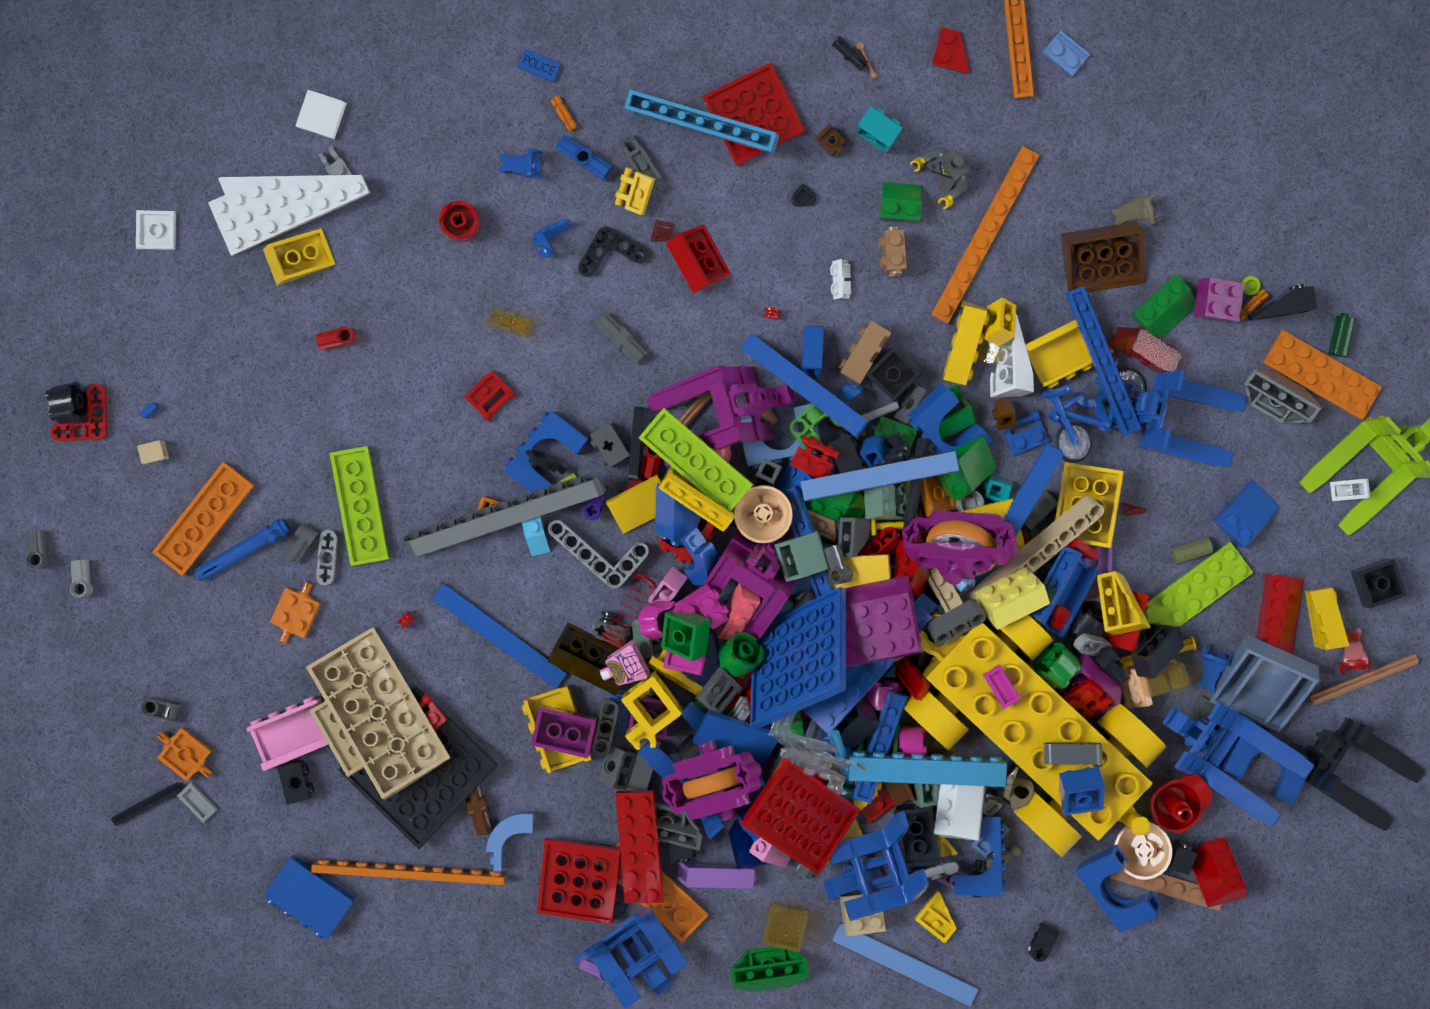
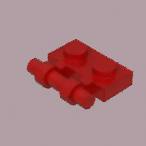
M804 435L801 442L806 444L807 447L804 449L798 446L790 465L816 478L828 476L834 464L827 459L829 456L837 459L839 452L830 445L826 446L818 442V439L814 437L809 438ZM813 448L823 452L822 456L820 457L812 453Z
M1091 678L1062 694V698L1073 709H1083L1079 712L1083 718L1095 715L1096 711L1104 710L1113 702L1111 696H1102L1104 689Z

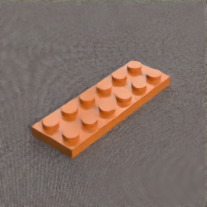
M1284 330L1280 331L1262 364L1359 420L1365 418L1382 388L1380 385Z
M222 462L152 553L181 576H185L255 485L226 462Z
M618 842L614 847L620 848V843ZM620 857L618 883L623 887L622 866ZM600 861L599 865L604 869L605 865ZM661 869L663 903L640 904L644 907L650 906L660 923L683 943L709 914Z

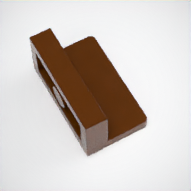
M883 782L895 806L908 800L911 802L915 800L907 783Z

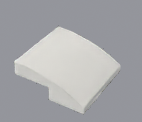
M307 90L296 127L335 139L347 103Z

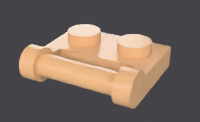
M1126 668L1130 673L1128 680L1120 683L1125 701L1123 703L1124 707L1128 709L1153 705L1145 677L1137 676L1135 668Z

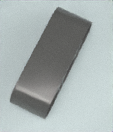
M971 599L929 622L927 629L937 645H942L983 623L986 619V614L976 599Z
M605 698L600 702L597 713L598 721L591 748L599 756L606 755L609 752L618 716V705L611 698ZM607 704L614 705L611 712L604 711ZM602 723H609V728L606 731L600 730ZM598 742H605L604 748L600 750L595 748Z
M643 738L642 741H641L640 749H641L647 742H650V741H649L648 739H646V738ZM656 739V746L660 748L662 740ZM639 752L628 788L632 790H647L653 768L641 757Z
M1045 742L1044 764H1102V743Z

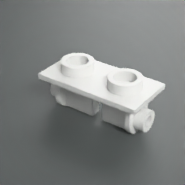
M839 259L832 261L830 272L833 276V284L831 285L833 299H850L851 281H844V278H851L850 264H848V260Z

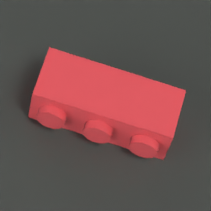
M738 584L726 604V608L729 611L727 614L729 620L716 627L719 639L728 641L733 635L744 630L760 604L758 594L744 585Z

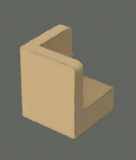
M158 440L137 446L142 464L169 459L165 441Z

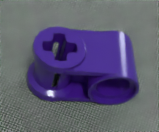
M606 492L599 497L584 502L583 514L587 519L595 520L599 517ZM594 506L597 513L591 517L586 510Z

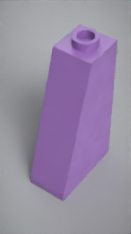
M698 861L678 862L677 879L686 887L753 889L757 878L755 869L751 866Z

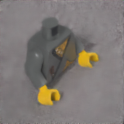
M935 147L925 153L923 158L917 157L910 163V165L913 163L918 164V168L914 170L915 172L919 171L927 163L928 168L946 192L950 194L940 198L938 204L943 201L946 202V206L943 209L952 206L953 199H956L967 188L966 176L969 168L964 163L963 157L958 155L954 149L947 151L944 148Z

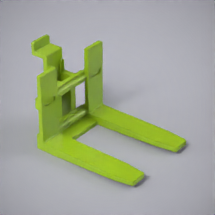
M1383 415L1377 418L1366 417L1307 472L1299 482L1300 485L1308 493L1313 492L1329 480L1369 443L1390 466L1392 472L1370 491V498L1361 499L1339 522L1338 526L1346 535H1351L1366 524L1415 478H1430V462L1428 460L1424 461L1419 454L1426 448L1425 445L1430 443V418L1422 425L1407 427L1406 425H1396L1389 417H1384ZM1405 453H1409L1415 461H1410V458Z

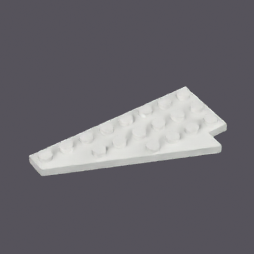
M362 175L220 177L218 179L225 195L208 204L231 256H234L371 193Z

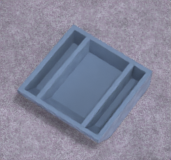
M1247 635L1232 656L1230 665L1226 666L1223 672L1220 673L1219 679L1215 684V693H1212L1210 702L1214 704L1220 702L1236 710L1246 718L1280 733L1319 682V666Z

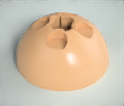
M756 486L750 488L737 503L734 510V519L737 528L746 538L757 543H769L781 538L789 529L792 521V508L788 498L780 490L771 486Z
M1149 822L1150 828L1148 832L1141 836L1134 834L1127 826L1124 827L1118 834L1115 845L1119 846L1128 859L1123 870L1128 875L1137 879L1147 880L1161 875L1168 868L1172 859L1173 849L1170 838L1162 828Z

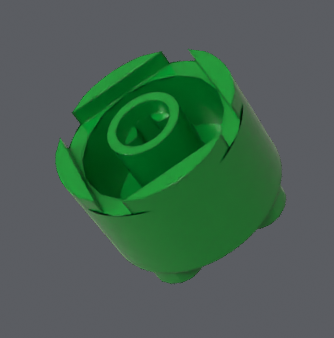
M738 632L720 648V668L735 677L745 678L763 661L764 650L762 646L756 643L757 639L753 635L746 632Z
M1054 643L1055 647L1051 649L1047 647L1036 658L1034 662L1036 669H1034V672L1051 688L1060 687L1063 689L1068 686L1069 680L1074 674L1080 671L1081 665L1078 659L1062 643Z

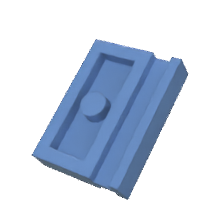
M1061 30L1042 52L1071 77L1090 55Z

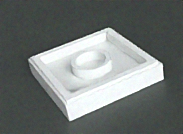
M136 210V249L175 250L176 211Z

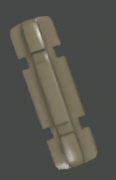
M1016 844L1009 847L1010 850L1006 849L1005 852H1001V860H1005V863L1012 860L1013 856L1021 855V851ZM991 858L985 861L987 869L992 864L993 859Z

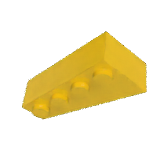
M962 300L961 307L964 309L957 319L956 329L958 330L953 335L951 342L952 351H949L943 380L966 385L967 381L972 379V363L977 361L979 352L976 349L978 344H982L984 333L981 332L983 325L987 326L989 314H987L985 306Z

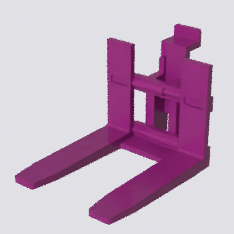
M718 365L661 389L649 396L648 402L651 412H655L663 408H670L711 391L720 427L698 437L714 451L739 442L775 440L770 421L760 422V415L765 414L764 411L768 410V408H779L795 403L796 398L793 389L787 384L777 388H758L757 386L760 384L755 367H727ZM735 397H746L747 403L737 406L740 400ZM740 416H751L752 422H741ZM664 460L665 466H666V467L670 466V465Z
M791 525L781 538L769 543H757L755 546L751 544L753 541L746 538L737 529L721 558L701 586L703 587L707 584L710 589L715 588L720 595L728 581L733 578L763 598L742 631L753 635L757 639L756 643L781 610L798 580L786 582L775 548V544L790 538L793 533ZM748 551V552H750L751 554H750L749 558H748L747 561H746V560L743 559V557L745 556L746 552ZM759 559L768 564L765 572L762 571V566H759V568L755 566ZM777 571H779L776 579H774V576L776 575Z

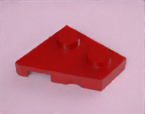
M941 27L932 66L968 74L969 69L960 31Z

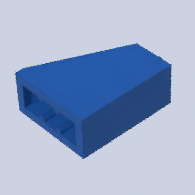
M816 325L804 326L801 371L819 384L822 370L824 327Z

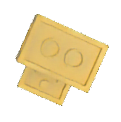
M653 671L647 678L629 689L621 699L638 722L626 732L625 737L637 750L640 749V740L643 738L650 741V748H654L657 743L656 733L682 714V705L656 671ZM651 687L668 708L654 720L637 699L638 697L641 699L650 692Z

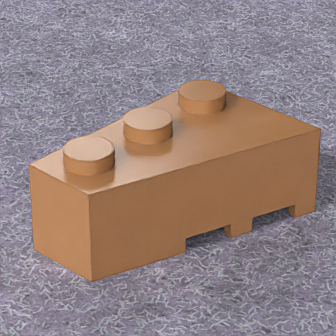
M873 321L867 326L863 325L858 333L861 336L857 343L853 342L848 350L851 353L849 358H844L838 367L841 369L839 374L860 385L891 332Z

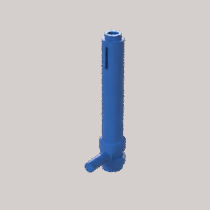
M284 518L274 520L271 525L267 524L261 528V531L197 567L196 571H194L196 578L199 581H205L267 544L275 543L279 537L287 536L288 532L291 531L287 521Z

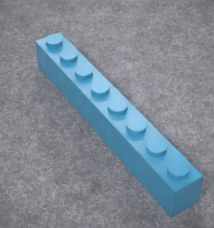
M629 90L624 109L636 114L774 154L779 135L775 132L633 90Z
M854 751L853 754L848 755L847 777L849 781L1006 787L1007 763L1002 760V757L998 756L982 759V756L972 755L970 758H963L962 755H951L950 758L943 757L941 754H932L931 757H925L921 753H912V756H904V753L900 752L885 755L884 752L865 754L864 751Z

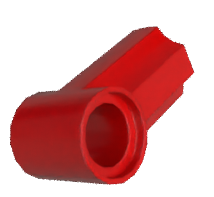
M346 326L316 334L317 345L321 351L346 344L351 345L357 339L356 331ZM345 331H349L350 338L345 341L343 334Z
M647 445L645 446L640 476L652 478L656 475L658 476L661 457L658 454L653 455L650 452V447Z

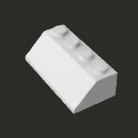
M940 784L934 834L946 838L979 841L986 786Z

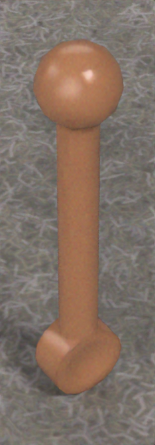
M859 42L856 47L860 50L863 58L868 61L867 67L871 73L870 78L874 80L878 75L873 71L863 49L864 44Z

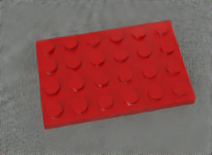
M783 757L740 825L819 875L861 810Z

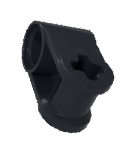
M1040 922V927L1034 933L1028 948L1029 955L1037 962H1043L1048 958L1059 936V930ZM1035 950H1041L1042 953H1041V954H1039V953L1036 954V953H1035Z

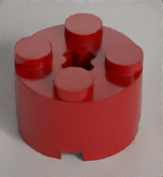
M457 200L446 204L441 209L439 223L442 231L450 239L457 242H466L474 238L478 233L480 217L469 203ZM462 218L464 222L462 224H458L456 220H460Z

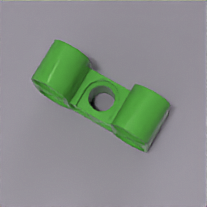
M811 404L801 415L792 421L789 428L795 439L806 449L807 445L801 442L803 436L814 437L820 442V438L813 428L826 417L835 426H842ZM796 422L803 424V432L797 433L794 430L793 426Z

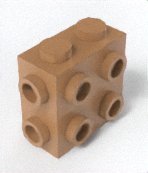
M889 227L878 239L879 251L882 250L883 254L879 259L880 270H884V274H888L889 277H899L907 269L904 230H899V227Z

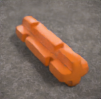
M560 96L553 97L550 101L553 107H556L555 110L562 122L565 123V127L569 132L575 130L577 124L572 120V116L566 106L562 104L563 101Z
M1260 290L1256 296H1253L1242 306L1240 321L1260 306L1261 302L1269 298L1265 290Z

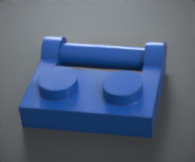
M1033 410L1030 412L1031 414L1016 419V427L1034 421L1036 426L1011 435L1010 430L1016 427L1003 429L1012 456L1049 442L1037 410Z

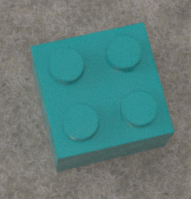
M870 106L857 125L855 133L886 154L903 128L896 119L886 117L883 110Z

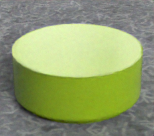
M1248 276L1241 282L1245 283L1243 293L1248 296L1257 294L1261 288L1259 279L1254 276Z

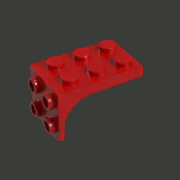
M710 522L706 524L701 532L707 542L714 535L712 530L715 526ZM661 537L659 538L658 542L661 549L667 553L670 550L676 554L675 558L683 564L686 561L688 563L691 562L692 557L686 547L679 548L661 539Z

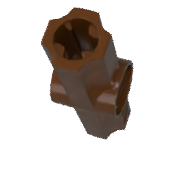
M481 784L466 800L467 811L472 816L477 836L493 831L488 812L489 806L487 807L486 795L483 794Z

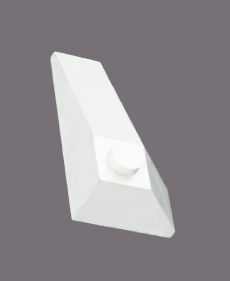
M1017 315L1015 337L1000 345L998 355H994L997 367L996 373H991L990 376L991 398L1021 397L1034 392L1033 371Z

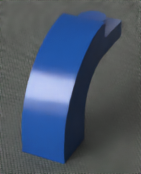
M693 527L680 539L693 559V562L683 571L693 585H702L719 561V556L712 542H707L699 529Z

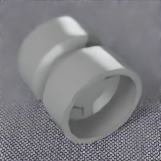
M973 491L955 501L959 512L984 505V499L977 491Z

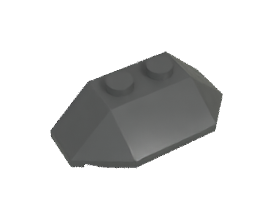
M1254 368L1244 381L1249 405L1282 424L1310 423L1322 409L1321 405L1305 388L1273 369Z
M656 802L659 841L700 851L703 833L695 820L689 819L687 811L675 814L672 812L670 805Z

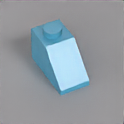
M542 515L523 521L522 526L531 555L536 556L551 552Z

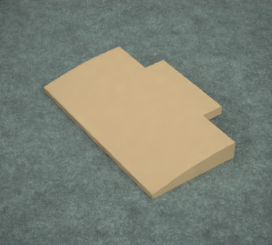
M374 627L306 667L325 699V702L311 709L310 713L347 777L365 768L381 798L386 800L450 759L449 754Z

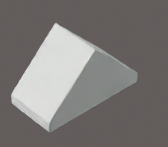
M1368 478L1330 482L1332 501L1370 498Z

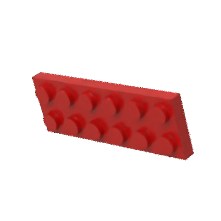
M655 790L616 791L615 798L625 903H663Z

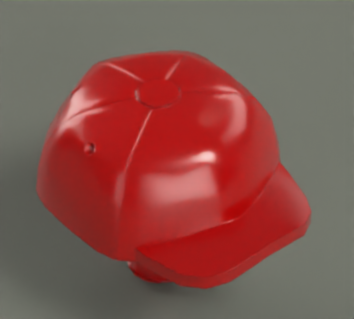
M1194 773L1179 779L1169 778L1150 793L1149 810L1152 820L1166 831L1173 833L1185 832L1201 819L1203 811L1212 801V792L1204 780Z

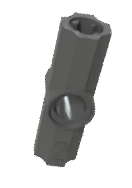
M607 312L595 323L609 337V341L619 351H623L633 363L638 364L647 355V352L634 340V337Z

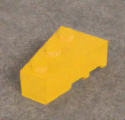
M1116 571L1097 575L1105 632L1118 635L1151 628L1124 575Z
M1332 587L1306 590L1305 595L1314 647L1330 650L1349 646L1337 604L1336 591Z

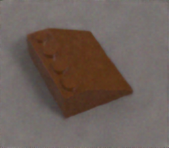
M1137 221L1061 234L1062 255L1068 292L1082 286L1086 287V292L1145 283L1143 229Z

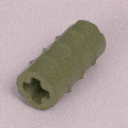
M1208 537L1170 548V554L1175 564L1213 552V547Z

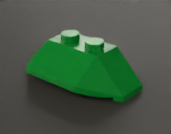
M861 491L804 501L807 509L832 520L838 518L861 519L865 512V499Z
M787 945L747 950L730 968L733 989L751 992L791 987L809 978L806 957L800 955Z

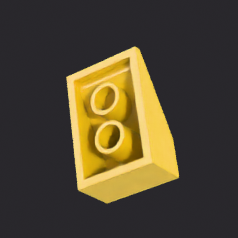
M322 228L268 244L263 249L277 286L335 265Z

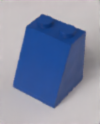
M657 483L655 532L662 535L661 539L680 548L681 545H684L680 539L691 528L698 526L701 516L660 490V484Z

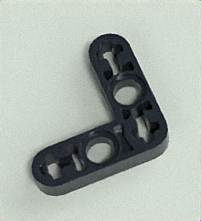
M604 226L598 231L580 261L578 271L584 277H591L596 272L609 248L637 264H642L647 260L648 252L643 246L611 227ZM610 231L611 239L607 238L604 241V244L607 245L606 248L600 243H596L598 239L600 242L602 241V232ZM621 240L628 242V248L624 251L619 250L617 247L618 242ZM632 244L635 245L633 250L639 252L640 250L643 251V259L639 258L638 260H636V255L632 252L630 256L627 255V253L631 250ZM600 247L602 249L601 256H592V249ZM587 256L592 260L598 261L596 264L591 263V272L583 273V264L587 265L590 261L586 259Z

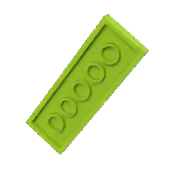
M665 408L660 411L639 437L641 441L705 496L729 512L754 485Z
M369 446L330 453L350 566L390 559Z
M1228 542L1147 601L1144 616L1148 623L1180 627L1253 572L1233 544Z

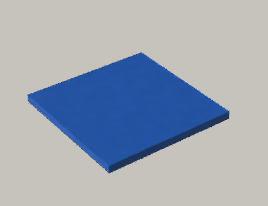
M842 586L774 618L757 642L764 650V658L752 671L750 728L753 730L759 729L846 690V589Z

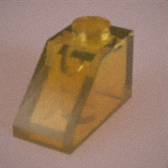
M492 307L487 326L527 338L532 319Z

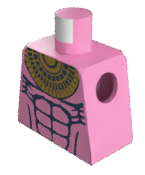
M634 640L608 656L606 660L608 667L600 670L604 681L613 677L617 685L645 679L650 673Z

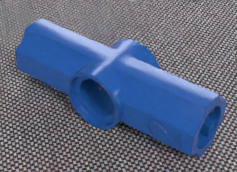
M563 134L555 146L556 150L601 180H604L612 169L610 164L565 134ZM582 153L589 155L588 160L585 162H581L578 159Z

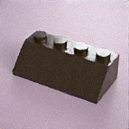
M567 622L547 662L615 696L621 685L616 684L613 677L604 681L600 674V670L608 667L606 664L608 656L620 648L597 639L594 635Z

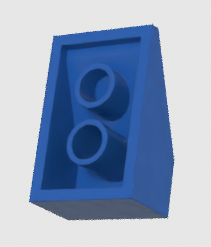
M1251 480L1212 521L1238 547L1245 548L1265 526L1279 505Z

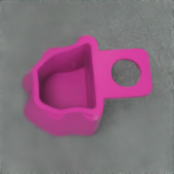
M657 600L645 605L638 616L641 634L651 640L662 638L665 613L678 612L674 606L676 602Z

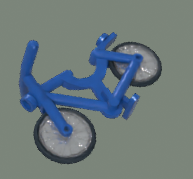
M1118 359L1114 360L1117 365L1119 363ZM1124 367L1118 369L1134 407L1137 401H1134V397H1138L1139 392L1146 391L1145 381L1137 370ZM1099 377L1095 379V383L1099 386V392L1096 397L1090 400L1084 398L1083 392H1078L1061 403L1059 397L1072 392L1073 387L1071 385L1051 391L1042 390L1039 393L1041 398H1051L1054 409L1048 414V418L1054 423L1059 422L1061 426L1056 433L1054 443L1056 448L1064 451L1065 454L1062 459L1066 462L1079 463L1087 458L1092 449V438L1089 431L1083 425L1071 422L1070 419L1095 425L1102 432L1119 428L1110 406L1105 412L1102 401L1106 395ZM1075 403L1082 407H1093L1096 418L1067 409Z

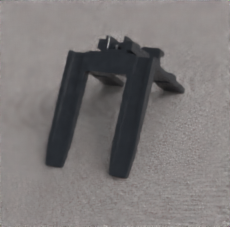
M1345 717L1344 722L1336 733L1334 732L1333 734L1326 730H1323L1321 734L1317 732L1315 736L1318 739L1314 747L1310 745L1307 747L1310 750L1307 756L1316 761L1305 782L1366 822L1387 831L1394 819L1379 806L1340 782L1342 778L1333 774L1345 756V752L1353 744L1397 774L1415 783L1420 781L1425 770L1409 757L1373 735L1374 728Z

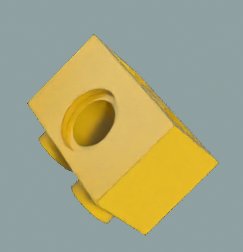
M1000 298L986 307L989 320L987 326H985L984 339L1000 346L1015 337L1017 305L1004 298Z

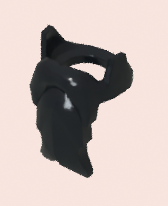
M899 432L885 439L890 448V453L884 456L881 462L874 464L872 467L908 461L913 453L905 443L898 442L902 437Z

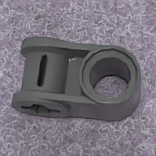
M597 621L592 627L593 635L603 641L607 640L602 637V633L599 635L598 630H596V627L600 628L601 625L604 626L606 632L617 636L623 642L627 641L629 635L627 627L624 628L618 626V624ZM611 626V627H613L614 629H616L617 631H619L620 633H622V634H628V635H623V636H622L621 634L616 633V632L610 630L608 627ZM605 635L607 638L619 642L615 638Z
M151 697L142 702L141 711L146 716L175 724L177 722L175 718L178 708H181L182 704ZM149 702H153L155 704V711H151L148 708Z

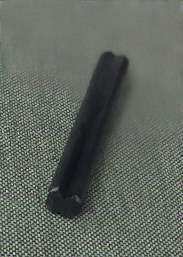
M176 782L116 814L111 820L115 826H118L182 791V787Z

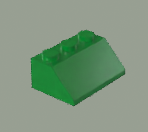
M1176 274L1130 314V317L1156 344L1195 308L1196 300L1190 288Z

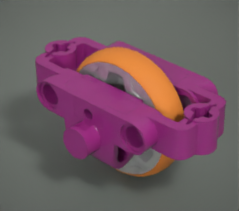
M933 511L929 518H914L911 520L910 525L906 526L902 531L903 544L908 557L915 559V562L921 567L937 568L940 575L944 577V580L953 585L960 584L962 579L974 580L975 576L990 571L995 564H1007L1011 556L1018 552L1012 524L1004 522L1003 518L996 514ZM922 533L928 534L926 543H923Z
M715 740L698 745L701 755L673 763L675 773L663 778L664 790L662 796L664 801L670 805L673 813L679 814L687 811L690 820L719 813L721 820L725 821L739 816L737 807L751 803L748 793L760 789L761 781L759 777L762 771L760 765L754 761L750 752L746 751L735 754L733 745L717 749ZM688 778V781L681 783L680 780ZM686 798H688V799L695 798V799L692 800V801H689V802L686 801Z

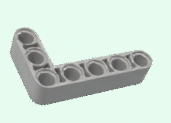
M552 521L548 527L552 537L611 588H619L649 554L648 545L644 542H638L633 545L614 567L563 521ZM556 523L562 525L563 530L560 534L553 532V525ZM569 536H574L577 539L576 546L571 547L567 544ZM642 545L645 547L646 553L644 556H638L635 553L637 546ZM583 549L591 551L590 559H584L581 556ZM625 560H630L633 563V568L629 571L625 570L622 566ZM597 562L605 563L606 569L604 572L596 570ZM613 574H617L620 577V583L617 585L610 582V576Z

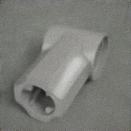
M89 560L71 561L72 584L70 586V593L77 598L89 597L93 592L90 582ZM81 584L85 588L82 594L79 592V586Z

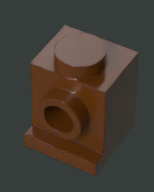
M831 124L815 138V141L830 156L834 153L838 155L845 148L843 146L845 140L834 130ZM834 138L836 142L831 144L828 139Z
M1010 398L994 401L995 409H992L994 420H996L997 430L1016 427V412Z

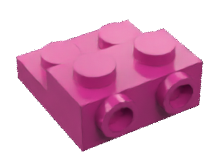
M707 584L674 604L678 612L696 613L711 619L710 627L712 630L729 620L727 617L728 609L724 603L720 605L717 600L720 598L715 588L710 589Z

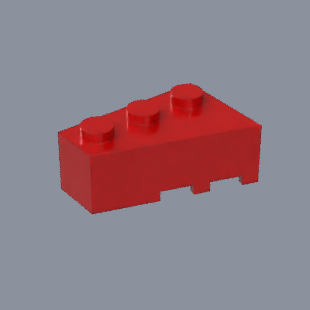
M921 534L923 543H926L928 534ZM900 537L897 543L893 578L909 575L913 598L920 597L927 581L929 568L919 566L915 559L908 557L903 544L904 538Z

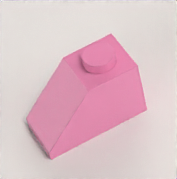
M672 566L649 597L648 602L652 603L657 600L670 602L688 577Z

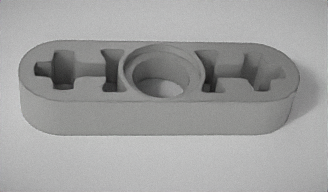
M333 530L323 531L319 538L316 579L321 585H329L335 579L338 535ZM328 533H331V537H334V540L330 541L329 547H334L333 550H323V546L327 547V540H324V536H328ZM325 552H329L333 556L330 563H325L322 559ZM321 565L332 566V569H327V575H330L331 578L327 579L326 582L321 578V575L325 573V568L321 569Z
M1086 633L1080 635L1073 644L1080 653L1097 656L1107 646L1112 648V645L1105 638Z

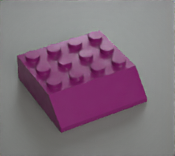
M909 575L845 588L846 667L923 653Z

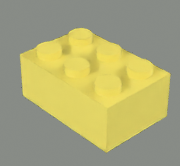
M1027 567L1019 569L1015 573L975 592L977 601L986 617L997 630L1050 604L1045 585Z

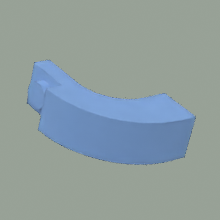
M534 811L513 813L496 825L486 847V852H494L490 856V865L494 866L493 871H502L503 847L507 838L518 833H533Z

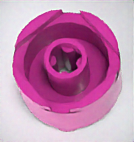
M885 680V683L877 682L869 690L866 697L870 704L874 706V710L882 709L888 689L902 693L900 682H896V680Z
M899 726L897 752L904 753V756H912V753H921L926 756V746L923 745V739H925L926 735L925 728Z

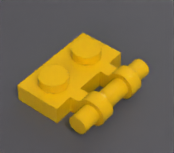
M626 167L624 174H621L620 177L621 184L615 194V204L622 206L625 200L626 205L624 209L644 215L655 178L641 172H635L633 178L631 176L633 169ZM628 184H631L630 192L628 194L626 193Z

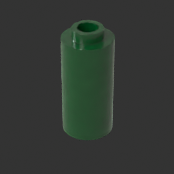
M1341 313L1340 316H1336L1328 351L1329 355L1342 358L1348 357L1356 319L1352 318L1353 315Z

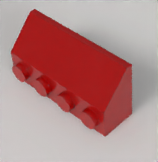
M1265 574L1256 639L1293 654L1304 579Z

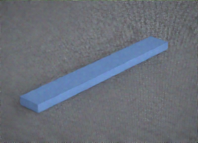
M954 451L800 482L804 501L958 472L959 467L956 452Z
M843 923L839 924L832 938V941L968 1006H971L979 990L971 984L866 934L846 936L844 935Z

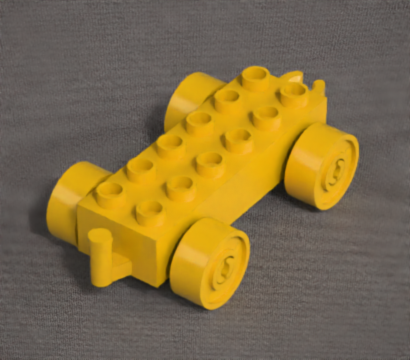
M933 613L931 615L933 617L932 620L943 614ZM1026 615L998 629L996 634L981 623L942 645L932 643L924 631L920 633L923 650L936 657L921 674L940 693L935 698L927 691L921 701L916 700L910 694L906 699L904 709L948 751L969 730L954 716L960 710L1053 798L1048 804L1033 791L1030 802L1024 807L1014 809L1013 812L1059 856L1063 857L1082 837L1067 823L1071 817L1079 822L1098 841L1117 821L1122 822L1136 835L1141 836L1148 832L1150 828L1149 821L1135 811L1133 804L1153 783L1127 758L1131 756L1144 768H1147L1163 752L1166 745L1120 703L1108 710L1096 722L1111 737L1107 741L1014 653L1016 649L1033 662L1053 641L1050 635L1033 618ZM986 617V620L996 629V627ZM998 664L1001 665L1021 698L1005 709L1002 708L982 675ZM1044 743H1102V764H1044ZM1087 767H1099L1105 785L1103 810L1064 816L1059 791V773L1067 770L1074 771Z

